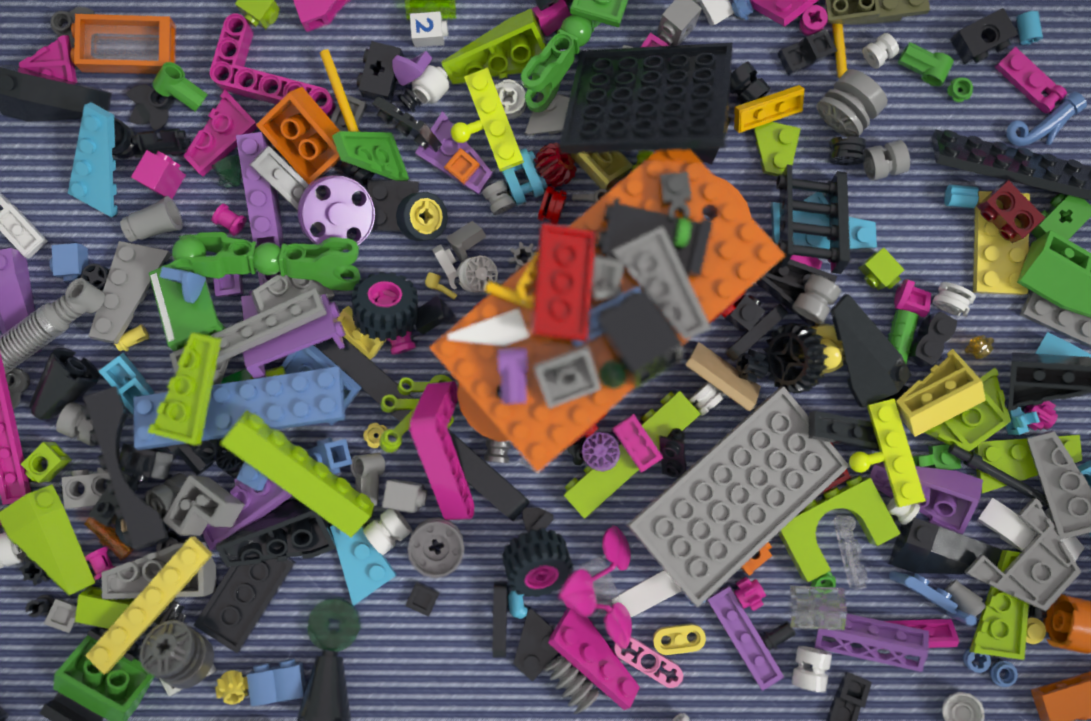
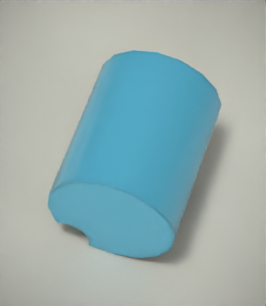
M1038 11L1026 12L1016 17L1020 44L1026 45L1043 39Z
M949 184L945 191V205L975 208L979 199L978 187Z

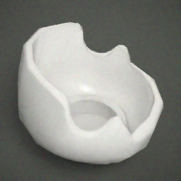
M957 692L951 694L945 699L942 706L944 721H984L985 718L981 702L970 693Z

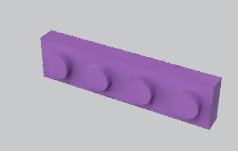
M727 585L709 596L707 599L708 603L760 689L763 691L783 679L784 675L730 586Z

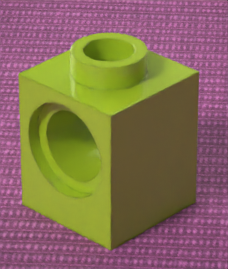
M43 442L21 465L27 470L25 474L32 481L38 483L50 482L72 459L55 442ZM44 458L48 461L46 470L42 467V460Z

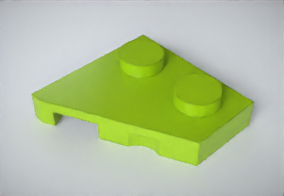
M770 122L754 128L757 140L756 147L761 156L760 162L764 174L778 177L779 174L783 173L787 164L793 165L801 128L776 122Z

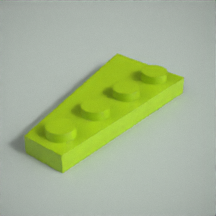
M191 333L178 362L179 369L175 377L171 378L167 387L169 391L164 402L160 403L156 411L158 416L154 424L150 425L147 433L193 445L201 444L221 338Z
M1080 435L1058 436L1073 462L1082 461ZM1026 438L984 441L974 448V452L982 456L984 461L1020 481L1038 475ZM976 469L977 478L983 479L982 494L1007 486Z
M1002 550L997 568L1003 573L1021 552ZM990 586L985 601L986 606L982 611L969 652L1025 660L1029 604Z

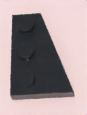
M379 96L372 103L378 111L376 115L388 125L390 122L396 125L395 129L405 137L409 134L415 138L413 141L422 149L426 150L429 147L434 152H437L442 146L441 142L423 121H416L412 115L407 112L403 113L395 105Z

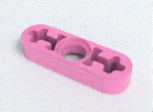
M631 636L630 646L638 652L636 661H633L634 654L629 651L621 653L622 648L614 642L615 653L623 661L668 688H675L681 684L683 673L675 662ZM645 654H652L656 659L654 666L651 668H645L641 665V658ZM661 661H664L662 667L667 671L675 669L674 673L677 676L675 679L670 678L667 681L665 673L660 670L658 675L654 674L659 669Z

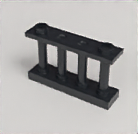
M787 164L783 173L778 175L776 181V189H779L780 240L777 247L785 255L780 260V266L785 267L793 255L827 259L828 262H831V273L842 274L850 263L847 172L837 171L831 181L827 183L792 178V165ZM793 189L826 193V196H829V203L820 204L793 200ZM793 210L824 214L829 218L830 225L828 227L793 222ZM793 233L827 237L830 240V248L794 245Z

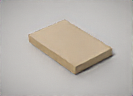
M698 342L687 360L686 366L742 407L751 411L756 405L761 386L739 378L740 372L735 367Z

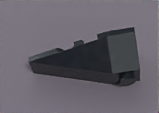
M11 64L0 66L1 115L27 122L82 119L84 105L91 102L109 112L111 92Z
M295 499L217 543L216 549L226 567L259 564L262 560L277 559L279 562L286 561L287 557L302 556L303 559L313 558L336 549L329 522L304 503Z
M914 517L909 523L901 524L900 535L897 536L888 564L913 573L966 574L965 570L979 555H984L997 567L1002 549Z

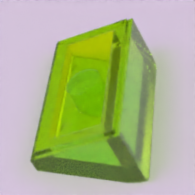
M405 0L406 20H410V14L441 12L442 19L456 18V0Z

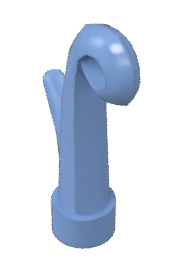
M1074 91L1064 98L1062 104L1030 132L1023 121L1016 120L1012 122L1007 128V138L1016 146H1025L1032 144L1049 133L1046 144L1051 145L1063 125L1073 115H1077L1086 108L1087 102L1080 93ZM1017 128L1021 131L1020 137L1016 135Z

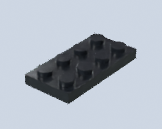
M287 557L286 561L278 562L277 559L262 560L259 564L230 567L193 626L235 653L240 652L296 562Z

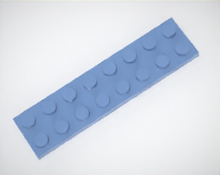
M337 366L212 385L201 441L224 438L246 410L260 416L264 423L273 430L345 420L342 369ZM168 392L134 397L135 449L144 450L185 444L182 441L147 433L150 425L154 424L158 416L156 411L160 403L164 402Z

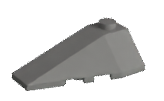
M185 543L172 545L102 572V599L137 598ZM212 556L176 597H204L215 592L216 565Z

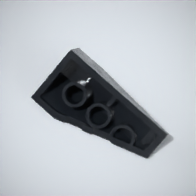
M844 294L830 311L837 340L843 344L845 355L842 356L843 365H848L850 378L847 379L849 389L859 407L864 408L898 393L912 374L898 350L849 294Z

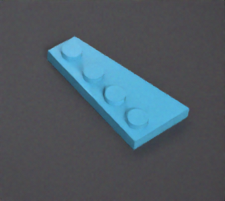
M91 102L84 105L68 194L113 217L117 214V205H114V195L117 194V187L113 183V171L116 170V160H113L112 148L115 147L114 114Z

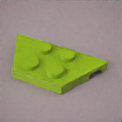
M993 368L980 378L983 383L986 401L923 433L948 445L955 444L970 452L1009 424L1011 419L1009 411L1004 404L1005 396L1003 390L1000 389L998 382V370Z

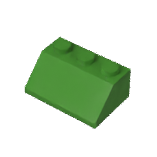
M87 635L54 674L53 689L109 721H127L139 706L154 676L146 672L140 661L136 659L130 661L125 657H122L108 673L103 674L85 656L98 642Z

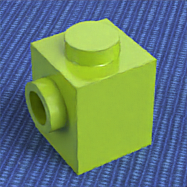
M237 0L235 3L239 11L245 15L246 21L254 27L260 25L267 29L279 16L280 8L275 0Z
M884 247L876 251L858 267L865 275L864 280L866 283L877 290L885 287L891 289L901 280L899 275L904 271V268Z

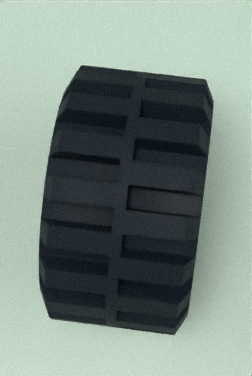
M379 272L377 275L372 273L368 275V278L363 277L360 279V284L354 286V291L352 292V315L355 327L360 329V333L363 335L369 334V338H380V341H386L389 338L392 341L397 340V336H406L407 331L411 332L417 322L418 295L416 287H413V283L410 280L406 281V277L403 275L396 276V273L390 272V274Z
M534 529L529 530L527 533L523 532L519 534V537L510 540V544L506 545L504 552H502L508 583L512 591H515L518 595L524 594L525 597H539L544 594H551L552 591H557L562 585H565L568 578L573 574V564L565 539H563L560 533L556 534L553 530L546 531V529H540L535 531Z

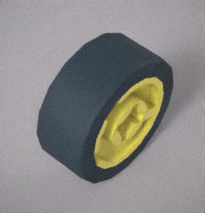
M419 192L410 194L402 199L397 208L396 220L401 233L408 239L427 241L433 240L442 234L447 225L448 215L443 201L437 195L430 192ZM424 213L425 220L419 217V214Z

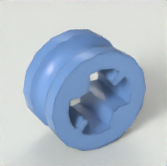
M970 648L964 652L963 663L970 670L982 673L990 667L991 659L989 655L969 652ZM975 654L982 657L978 660L979 665L972 663L975 660Z

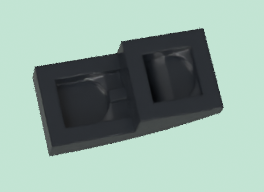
M825 29L805 37L801 42L781 49L777 54L787 75H791L835 54L837 49L828 30Z
M846 672L837 689L826 721H857L860 709L865 708L872 682Z

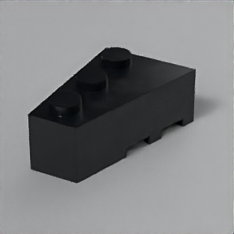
M1012 352L1008 411L1026 405L1043 404L1045 401L1063 400L1091 394V357Z

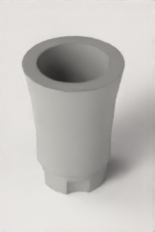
M166 196L156 203L122 218L120 226L126 239L133 242L166 232L182 230L183 223L176 204L170 197Z

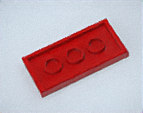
M545 223L540 225L530 335L580 342L587 341L596 241L595 231Z

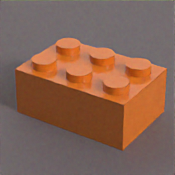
M303 87L289 92L256 124L308 184L321 178L341 160L332 137L340 130Z

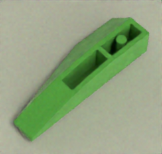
M1050 230L1031 243L1017 283L1062 309L1091 318V253Z

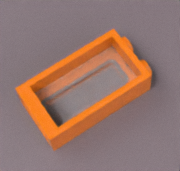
M75 14V23H72L71 26L72 36L75 39L74 48H71V60L81 72L158 74L164 63H175L176 25L170 16Z

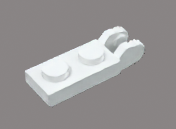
M0 193V205L4 208L0 211V231L24 257L31 258L48 241L15 205L11 204Z

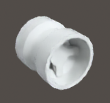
M883 33L877 38L875 43H870L863 48L865 60L875 69L882 66L887 58L892 59L899 53V46L896 40L888 33Z

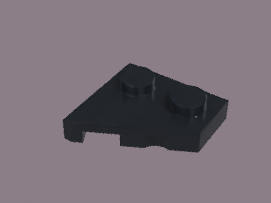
M530 607L513 664L533 682L559 652L548 643L555 629Z

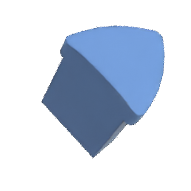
M162 267L160 274L161 278L182 283L184 300L189 303H194L197 300L206 280L205 277L195 273Z

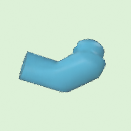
M511 590L508 594L509 612L514 618L523 619L528 613V609L524 606L523 602L524 594L518 595L515 591Z

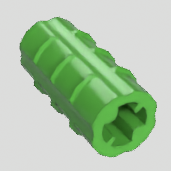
M896 310L894 319L891 322L892 326L890 334H888V340L902 355L907 364L919 315L906 310Z

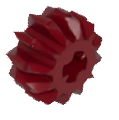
M557 142L542 147L534 158V162L537 165L535 168L540 172V177H543L546 183L551 184L554 188L569 183L575 177L577 171L574 165L575 160L570 156L571 153L561 154Z

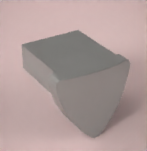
M471 221L446 238L459 261L463 262L465 259H468L466 250L486 238V235L481 227L474 221Z
M601 255L595 257L591 295L595 299H607L622 294L621 281L625 261Z

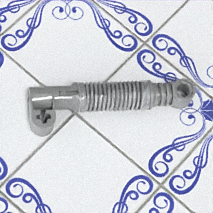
M78 278L69 284L65 294L55 302L42 305L0 336V352L5 374L16 368L20 363H23L27 358H30L35 352L41 350L42 347L48 345L53 339L63 334L69 328V324L85 312H96L104 303L105 294L86 280Z

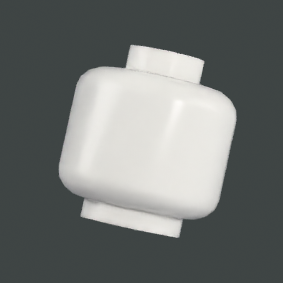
M428 65L422 75L412 81V92L424 104L437 103L449 89L447 73L441 67Z

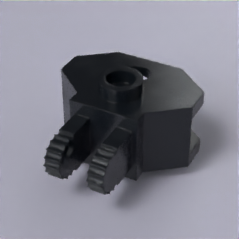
M123 443L120 453V466L123 472L132 474V478L136 480L148 481V478L167 480L172 476V474H169L172 460L176 459L177 455L156 448L137 450L134 448V444Z

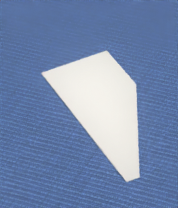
M519 308L447 334L449 340L506 346L529 337Z

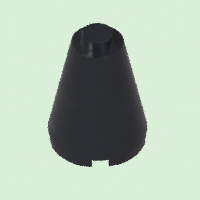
M56 348L49 356L29 404L33 416L40 420L54 418L68 403L74 402L97 384L100 377L98 369L85 357L82 360L74 357L76 352L66 348Z
M322 651V656H316L297 715V721H351L343 657H338L337 651Z

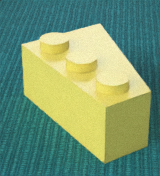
M954 349L947 353L948 357L939 366L935 364L930 369L931 373L924 380H918L896 401L901 420L914 437L986 401L982 380Z

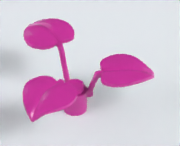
M612 525V527L606 530L602 541L604 554L607 560L611 562L610 566L592 577L585 569L576 570L566 581L559 594V598L564 601L568 608H574L582 616L591 615L595 608L607 611L604 623L608 634L620 648L627 649L632 633V621L629 611L620 602L614 603L612 608L609 605L596 603L595 590L593 588L595 580L613 571L616 566L620 571H624L630 563L631 552L629 543L623 532L617 526Z

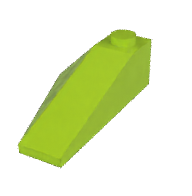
M530 8L505 20L441 61V64L452 84L466 83L465 76L485 68L489 69L491 77L508 78V75L522 73L529 60L533 56L539 55L547 43Z
M52 484L24 495L0 511V523L8 539L17 544L30 560L35 561L46 572V575L68 596L95 584L64 506Z

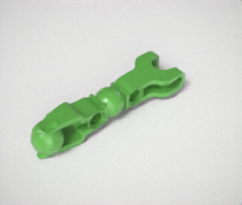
M574 14L568 16L563 20L561 28L552 37L543 51L529 60L521 74L522 85L528 89L525 94L528 109L533 112H543L548 108L559 90L564 75L572 65L575 54L580 52L579 47L584 46L590 40L594 28L601 22ZM538 92H541L544 95L543 100L538 103L533 102L532 99Z
M204 232L197 235L179 236V240L172 247L174 262L171 263V267L173 269L191 271L205 277L220 279L225 274H255L257 270L259 273L267 276L281 272L283 277L287 275L295 279L315 280L331 290L351 291L354 290L356 284H360L359 270L351 265L358 258L359 248L354 240L331 237L318 245L282 244L280 248L278 245L270 242L260 244L257 247L256 241L251 243L243 239H234L227 237V234L224 232ZM206 251L218 254L216 256H206ZM342 277H351L352 279L345 280Z

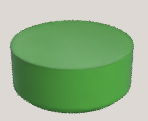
M678 218L674 230L673 245L681 247L687 245L691 231V221L689 219Z

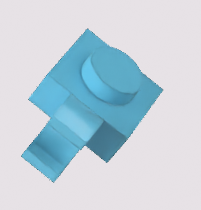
M1017 407V409L1009 411L1011 422L1005 427L1008 435H1020L1029 432L1028 424L1038 423L1040 420L1036 411L1025 414L1020 407Z

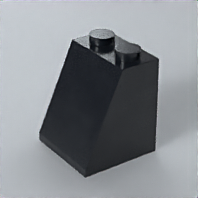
M646 289L640 292H631L623 299L621 304L616 307L609 306L599 314L600 317L597 318L598 328L635 389L682 360L683 342Z

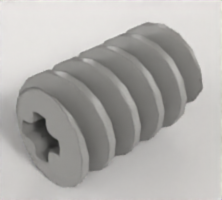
M562 655L551 661L543 669L545 672L549 670L554 671L549 679L551 681L555 679L560 680L555 688L565 687L566 690L562 694V698L571 696L572 699L569 701L568 707L578 706L574 714L589 707L599 695L597 689H591L593 682L585 680L586 676L579 672Z

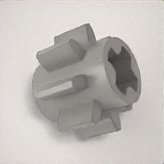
M519 242L520 248L517 250L510 249L514 258H510L508 261L509 264L516 263L515 272L525 265L522 260H517L521 258V253H525L529 257L528 262L534 257L535 253L532 252V243L528 247H523V243Z

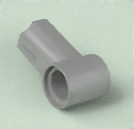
M380 453L355 455L352 457V464L350 465L351 472L356 478L355 490L367 495L372 503H374V506H376L379 496V476L385 471V460Z

